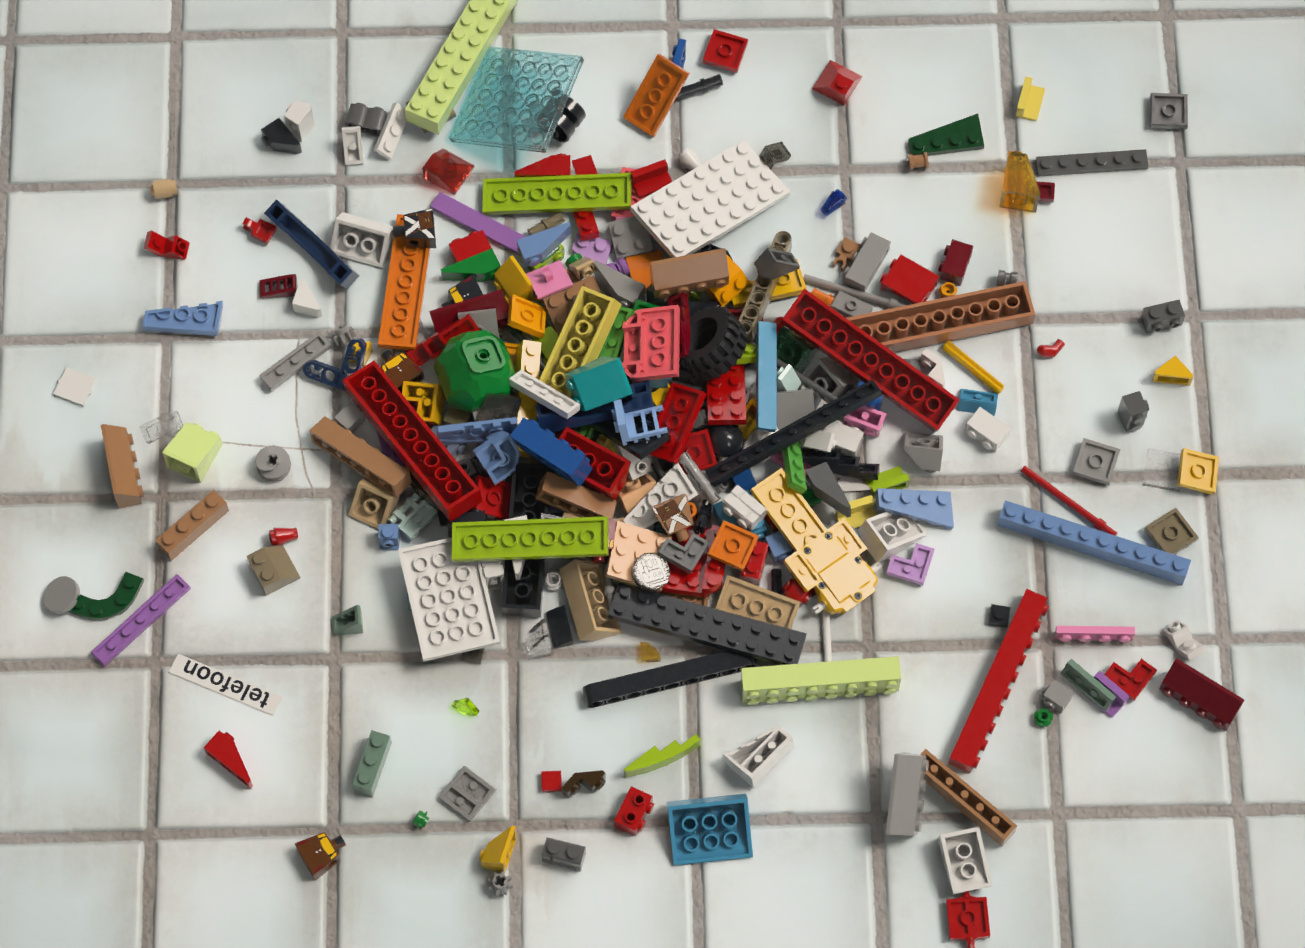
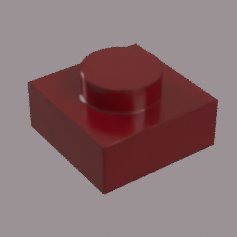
M1036 181L1035 201L1053 203L1055 183Z

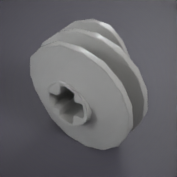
M266 446L259 451L255 459L258 474L268 482H277L284 479L291 468L288 453L279 446Z

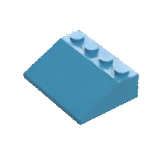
M746 794L667 802L673 865L753 857L748 798Z

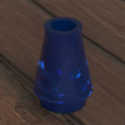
M836 189L830 193L820 210L826 216H829L845 204L847 197L839 189Z

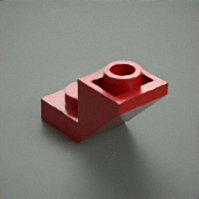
M151 230L147 232L143 249L160 257L185 260L190 242L177 235L165 238Z

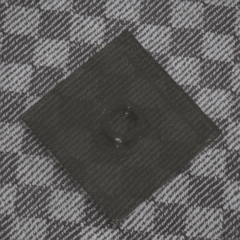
M486 393L479 407L475 422L517 417L522 402L521 397Z

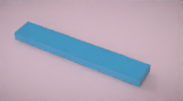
M758 321L756 323V430L775 432L777 430V323Z

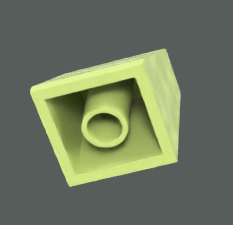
M186 422L162 454L167 468L201 483L223 444L218 433L214 431L208 432L196 423L192 425Z

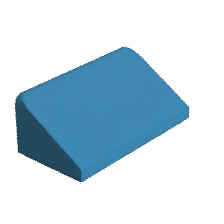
M960 389L958 411L975 413L981 407L995 416L998 394Z

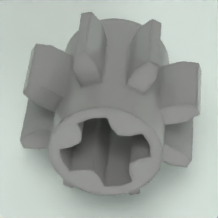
M347 324L335 328V334L332 335L335 344H340L342 348L347 347L353 337H356L352 326L348 328Z
M504 871L501 874L493 872V879H488V883L493 884L489 887V891L495 890L497 897L501 893L507 895L508 888H513V885L508 883L512 880V877H506ZM497 882H504V886L497 885Z

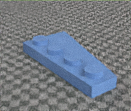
M217 301L216 304L210 305L201 303L195 307H188V305L180 306L179 309L172 310L170 308L145 311L142 325L143 331L218 336L223 301Z
M517 417L438 426L436 436L441 443L483 444L487 441L486 437L495 432L505 431L511 435L517 427Z
M878 488L875 491L878 510L899 516L901 514L906 515L910 519L917 521L920 519L929 522L928 524L945 526V529L949 530L954 528L951 492Z

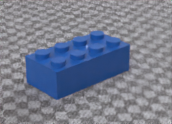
M523 417L510 435L516 445L580 487L593 469L589 464L590 460L585 457L586 454L577 448L576 450L572 449L570 444L562 438L559 441L553 432L548 429L543 430L535 420L530 419L528 421Z

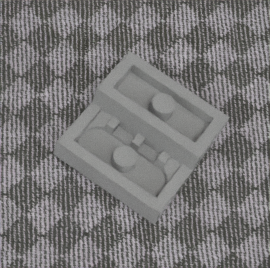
M463 766L455 779L449 782L439 798L471 821L497 789L468 767Z

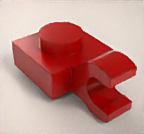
M246 217L242 223L244 225L243 229L252 231L251 237L266 244L270 242L277 230L275 225L259 219L258 223Z

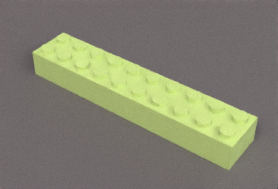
M470 0L406 106L405 120L439 135L450 113L455 108L518 0Z

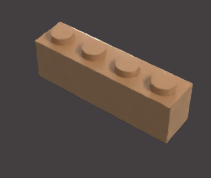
M548 471L540 480L535 497L536 500L578 517L608 516V518L613 519L617 501L599 494L590 488L578 487L569 480Z
M213 490L156 539L158 548L172 561L229 512L227 502Z

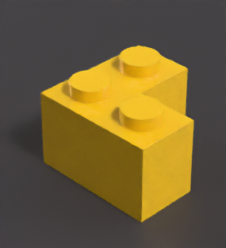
M403 381L402 395L410 404H418L417 413L426 424L442 426L445 396L441 386L432 383Z

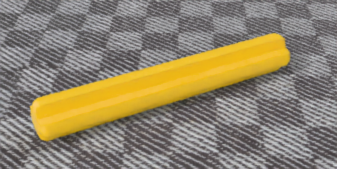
M947 341L943 345L942 349L995 393L999 394L1003 391L1004 385L951 341Z

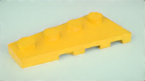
M800 268L779 278L770 301L800 295L802 290L806 289ZM749 280L750 283L731 300L734 309L745 307L756 280Z

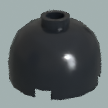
M712 425L708 429L714 452L722 457L733 456L741 450L744 436L738 425Z

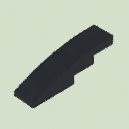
M803 448L802 450L803 463L814 467L827 462L834 474L858 479L878 480L880 464L861 463L860 457L841 456V450L833 449L828 453L815 449Z

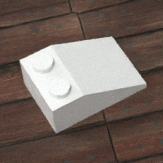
M889 512L866 519L857 530L861 541L876 562L891 558L892 555L898 554L928 535L919 521L910 519L906 515L901 514L899 516Z
M979 827L939 835L940 850L953 894L993 886Z

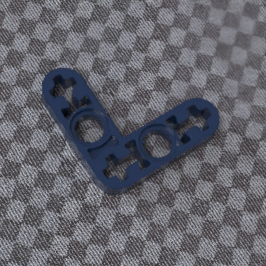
M362 338L352 339L348 343L341 369L317 360H311L304 365L303 372L310 379L345 391L343 379L347 378L349 373H355L361 369L367 344ZM359 343L358 346L361 349L357 350L356 355H350L355 353L356 347L353 345ZM350 359L356 361V369H351L348 366ZM312 365L314 366V369L317 370L314 373H311V369L309 368ZM329 370L334 373V380L327 379L326 371Z

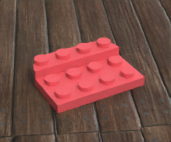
M672 305L634 311L635 314L629 317L626 322H623L622 326L624 330V362H622V366L627 377L632 383L679 377L680 307Z

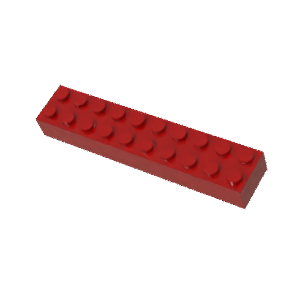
M805 288L780 321L864 383L873 379L885 398L934 433L940 429L960 400Z
M375 361L343 379L344 388L348 396L360 411L363 412L364 416L409 469L410 473L450 522L483 502L477 485Z

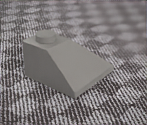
M905 432L904 450L920 469H924L927 472L940 471L943 436Z

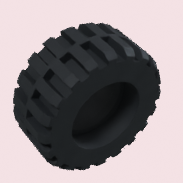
M705 307L702 311L698 310L692 317L690 316L689 355L679 359V364L693 378L698 380H712L713 377H721V374H726L732 366L734 367L737 364V360L741 359L743 355L742 352L746 348L745 342H747L745 327L724 307Z

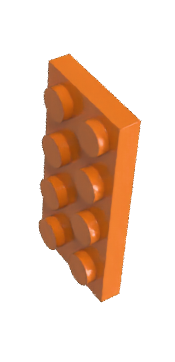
M657 54L623 118L652 137L656 136L690 73L661 54Z

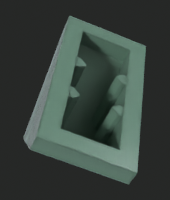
M355 605L332 616L333 635L363 633L360 605Z

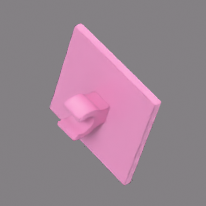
M560 260L526 273L533 284V290L538 300L573 286Z

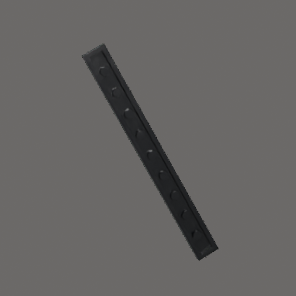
M872 379L705 470L706 476L711 481L713 487H716L882 396V392Z

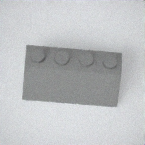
M904 752L894 754L886 834L916 836L921 831L922 820L919 819L920 812H923L924 809L922 792L926 790L924 774L928 771L929 766L926 755Z

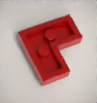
M1140 659L1131 673L1113 662L1104 675L1129 695V699L1135 701L1156 674L1157 669L1143 659Z

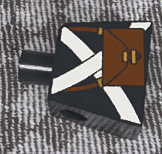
M433 208L405 214L403 216L404 225L393 226L394 237H405L407 247L436 248Z

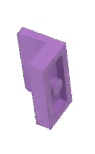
M1099 670L1094 678L1116 696L1110 708L1105 712L1113 718L1127 703L1129 695Z

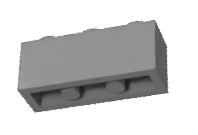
M872 232L868 238L864 237L860 245L862 247L860 252L854 254L852 258L853 264L851 267H847L843 274V277H845L844 285L866 292L890 250L891 241Z

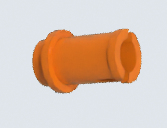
M816 288L811 292L830 307L835 300L832 294H825Z

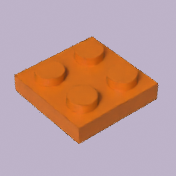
M723 520L708 556L743 572L759 536Z

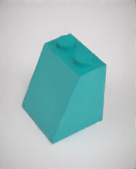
M602 356L564 375L566 387L573 397L572 400L580 404L581 411H588L633 393L620 358Z

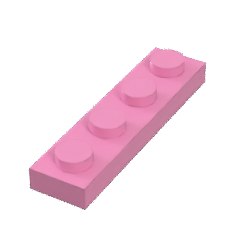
M1056 626L1054 634L1055 639H1060L1062 642H1069L1071 640H1079L1080 642L1099 640V642L1105 643L1111 640H1118L1121 643L1133 641L1135 627Z

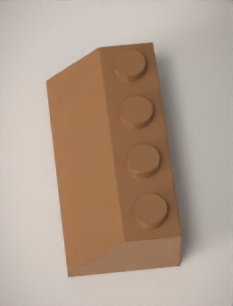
M725 248L650 262V281L654 298L664 299L670 295L682 292L685 294L692 291L702 292L708 288H722L729 285V270Z
M102 424L101 430L112 489L118 507L120 509L142 504L141 497H144L142 485L138 486L137 480L141 479L139 469L135 468L134 462H137L136 452L131 450V445H134L132 433L128 434L126 427Z

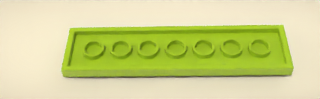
M631 173L483 179L482 212L484 215L627 210L631 207Z
M608 516L452 523V562L608 556Z

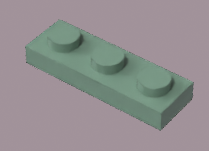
M1073 659L1066 663L1060 673L1104 712L1110 708L1116 699V696L1110 690L1104 687Z

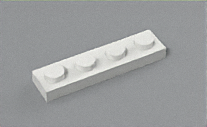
M523 370L509 378L510 386L566 419L580 410L579 403Z

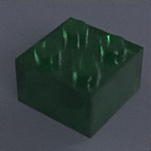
M783 326L777 334V358L787 365L790 364L793 369L802 374L818 349L788 327Z

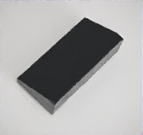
M565 605L547 611L546 616L554 649L573 645V637Z

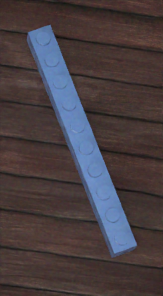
M1006 500L997 526L1180 585L1184 583L1191 562L1190 559Z

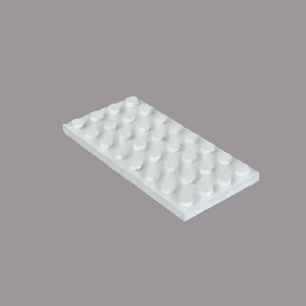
M743 140L630 207V211L669 256L674 258L693 254L790 195V190Z

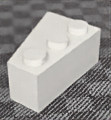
M779 725L757 736V739L740 745V748L723 754L725 764L753 788L795 747L793 737Z

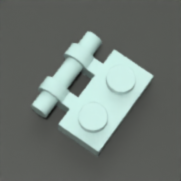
M416 493L411 497H407L404 500V504L399 509H395L392 512V516L388 519L391 524L400 521L399 531L411 541L438 515V512L425 500L418 505L416 502L420 497ZM409 509H412L413 511L406 517L404 514Z

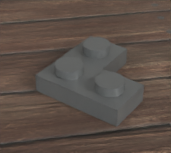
M694 533L684 547L667 538L658 551L657 556L664 558L667 562L691 575L710 542Z

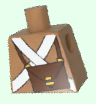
M685 493L651 507L652 512L667 535L675 533L679 542L690 538L686 528L693 525L688 497Z

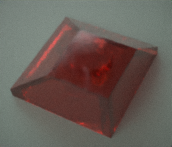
M441 149L430 156L422 170L424 179L455 195L475 166L455 154Z

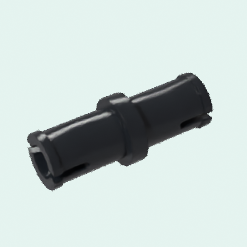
M707 499L702 501L701 508L696 514L693 531L697 534L700 528V534H703L707 523L711 520L713 505H710L709 502L706 505Z

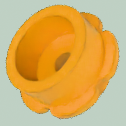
M946 282L940 286L939 293L941 298L955 296L957 293L956 286L951 282Z

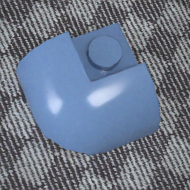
M505 431L490 434L486 437V442L472 450L479 460V464L495 485L511 475L516 470L515 467L519 461V449L510 437V434Z

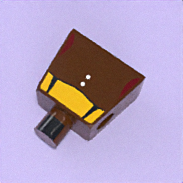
M387 350L381 355L385 362L380 366L401 394L403 381L420 382L424 379L423 370L405 353L400 352L394 356L390 350Z
M323 832L295 843V846L314 880H317L340 861L337 850L346 846V843L341 835L330 840L327 834Z

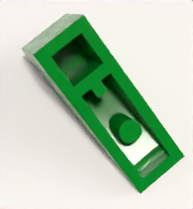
M491 248L440 270L442 279L446 281H463L469 276L474 275L476 281L485 282L495 280L494 274L501 265Z

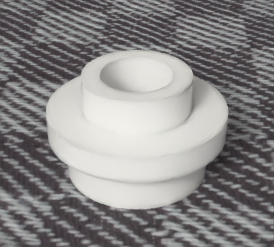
M552 571L545 575L544 585L547 589L554 591L561 588L563 582L560 573ZM555 579L557 582L551 584L550 580Z

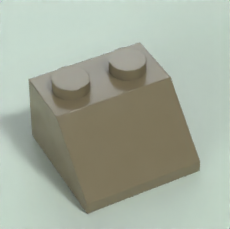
M283 545L263 547L246 556L266 596L300 579V575Z

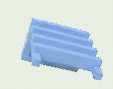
M621 399L614 401L615 409H611L615 421L614 426L616 433L620 432L623 446L627 445L629 441L634 440V443H637L638 439L645 438L650 440L649 437L657 435V438H659L661 434L668 433L667 427L659 429L656 412L663 410L662 405L624 413ZM652 413L655 430L648 431L645 414ZM641 415L644 432L637 434L634 417Z

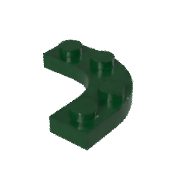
M125 572L113 595L106 599L96 600L80 594L76 599L78 600L76 605L68 612L93 621H104L118 614L121 615L135 601L144 579Z

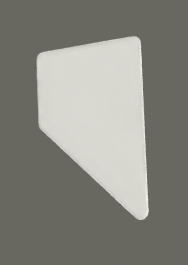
M843 476L838 481L844 492L871 489L858 478Z

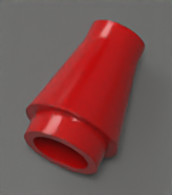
M273 528V530H269L271 545L280 546L298 539L297 528Z

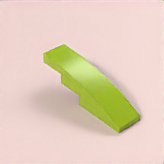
M695 734L682 745L674 740L661 751L656 746H653L624 768V775L628 778L665 767L701 746V739Z

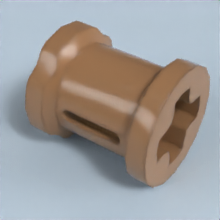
M923 152L920 155L908 154L909 170L920 167L927 169L929 167L927 152Z

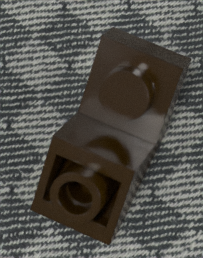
M603 770L574 773L563 785L562 794L567 798L571 794L575 795L581 788L580 784L594 793L596 789L600 790L606 783V773Z

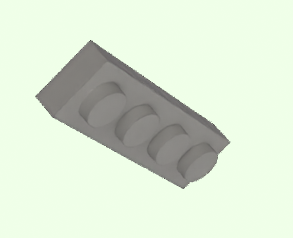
M320 331L260 374V379L273 391L302 370L307 362L315 360L331 348L330 342Z

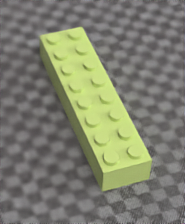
M899 656L741 668L742 703L755 705L767 701V703H777L778 700L795 702L798 699L804 698L806 700H816L818 697L834 699L837 696L843 695L845 697H855L857 694L873 696L876 693L882 692L888 695L894 694L896 691H899L901 683Z

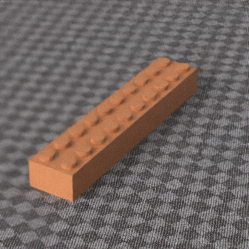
M1026 281L847 317V319L891 351L899 352L1030 325L1034 322L1035 311Z

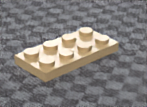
M727 575L715 609L791 629L801 602Z

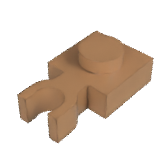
M844 237L836 251V255L839 257L834 260L832 267L835 268L837 263H842L841 271L843 272L846 268V261L852 263L854 254L861 249L860 244Z

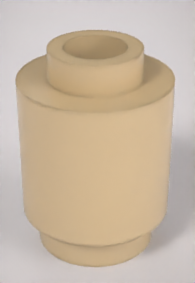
M155 180L153 185H149L151 196H155V199L177 195L175 180Z

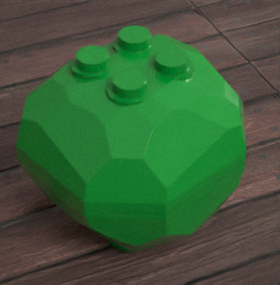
M488 330L465 332L449 339L434 364V371L447 403L459 410L472 412L506 404L514 387L510 386L509 378L516 374L510 353L504 342Z

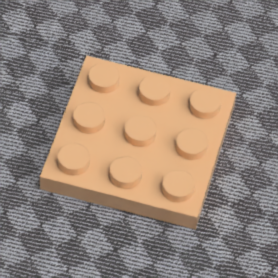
M617 521L614 548L609 553L605 577L661 592L662 585L650 588V584L648 586H645L644 583L639 584L638 582L641 581L639 579L636 580L637 574L634 575V572L639 570L633 569V567L639 564V559H644L642 555L649 554L652 556V554H657L667 538L672 540V537Z

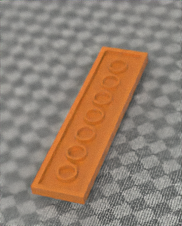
M397 214L395 226L404 225V215ZM394 237L378 348L416 350L431 248L407 247L405 237Z

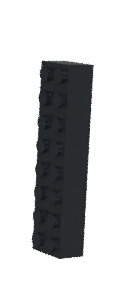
M517 463L516 470L512 473L509 519L527 515V519L530 520L538 519L541 513L549 514L550 505L536 500L535 497L540 480L547 471L552 473V469L544 464ZM526 559L520 580L515 578L512 560H505L501 604L502 615L541 618L546 559Z

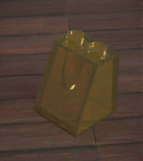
M1008 151L999 207L1036 213L1040 191L1028 156L1020 151Z

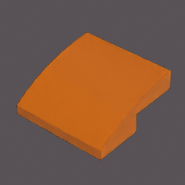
M662 249L626 257L630 277L644 284L645 291H647L651 284L650 262L665 259Z

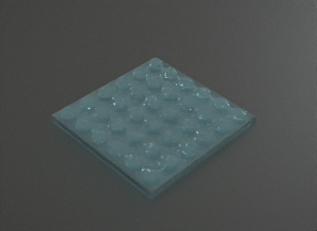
M489 47L479 65L450 133V141L546 153L584 62L583 57L579 55Z

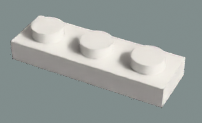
M392 104L374 148L375 152L387 160L392 159L407 122L405 120V108L400 104Z

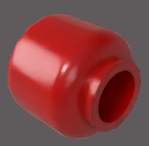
M790 578L781 589L783 596L797 600L804 605L811 597L809 594L810 590L805 592L795 578Z

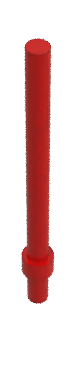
M1024 466L1021 472L1091 522L1095 529L1117 536L1118 533L1106 525V521L1095 517L1028 467Z

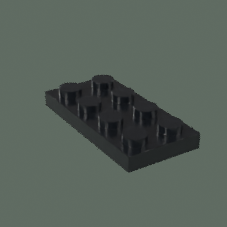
M641 415L634 417L637 434L643 433ZM614 419L591 424L593 429L640 460L670 440L669 434L664 433L659 438L655 435L649 437L650 440L642 438L638 439L637 443H634L633 440L623 446L620 432L616 433ZM646 419L648 431L655 430V425Z

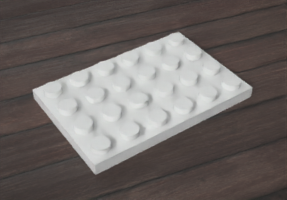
M452 537L398 549L423 662L500 644L481 561L452 562Z

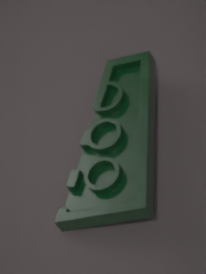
M978 113L909 138L910 154L920 155L923 152H927L928 156L984 149Z

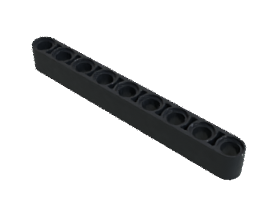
M723 651L591 683L584 686L582 690L587 707L595 708L739 673L741 668L756 667V662L754 658Z

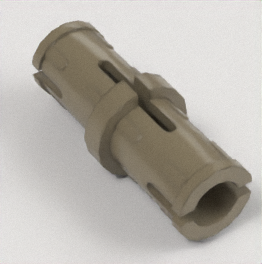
M557 212L547 219H542L540 223L527 229L529 235L553 228L565 222V219H563L564 217L561 212Z

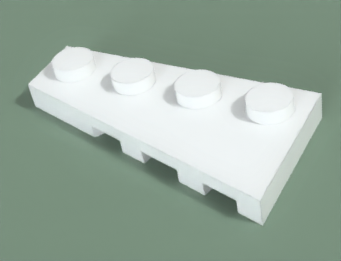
M679 463L675 464L623 519L624 523L646 529L658 521L651 510L652 506L683 493L687 495L688 501L698 495Z

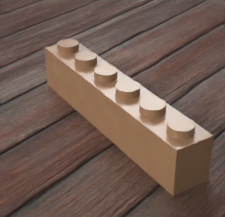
M324 416L309 430L312 443L397 498L412 483L411 473L407 467L399 465L392 457L385 456L378 448L368 445L364 439L356 437L349 429L342 428L335 420H330Z
M925 749L920 755H926V760L929 761L928 771L924 774L926 783L998 844L1003 846L1015 833L1017 825Z

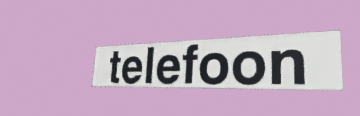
M181 654L177 655L169 673L271 715H274L282 698L280 695Z

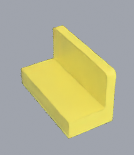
M1025 76L1016 117L1037 121L1045 89L1031 85L1032 78Z
M872 495L849 502L851 517L847 518L835 510L837 521L839 522L845 518L854 529L860 528L866 519L877 516L874 510Z

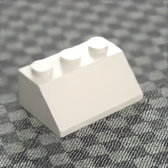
M342 212L335 220L330 248L338 256L383 268L393 241V226Z

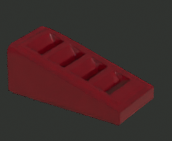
M296 274L260 280V299L295 296L298 288ZM291 283V288H287V284ZM276 284V290L273 291V285ZM280 284H284V289H280ZM265 285H269V292H265Z

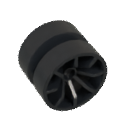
M555 93L536 121L539 127L550 137L560 142H568L574 134L575 128L579 127L585 119L586 113L581 105L571 97L562 93Z

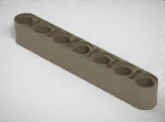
M786 231L778 232L770 248L791 252L792 238L790 233ZM758 274L739 318L740 323L747 331V342L745 343L753 341L756 334V323L762 320L779 278H763Z

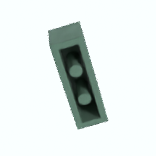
M371 730L352 784L354 792L370 797L374 796L392 744L390 735Z

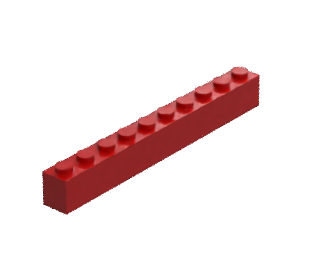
M1026 589L953 749L948 764L968 773L971 772L972 768H977L981 759L978 757L980 750L984 752L988 744L986 737L988 733L992 735L996 723H993L996 716L1000 717L1004 706H1001L1003 699L1007 700L1010 695V683L1016 682L1019 672H1016L1018 666H1023L1027 657L1024 655L1026 648L1030 650L1034 639L1031 638L1033 632L1038 633L1042 623L1039 619L1041 615L1045 616L1049 608V605L1046 604L1047 597Z

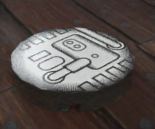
M651 552L644 553L636 558L631 568V574L637 586L650 592L657 591L665 586L669 580L670 569L663 557Z

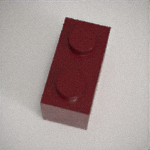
M952 239L951 244L946 245L944 251L945 261H941L938 272H941L940 279L961 286L974 246Z

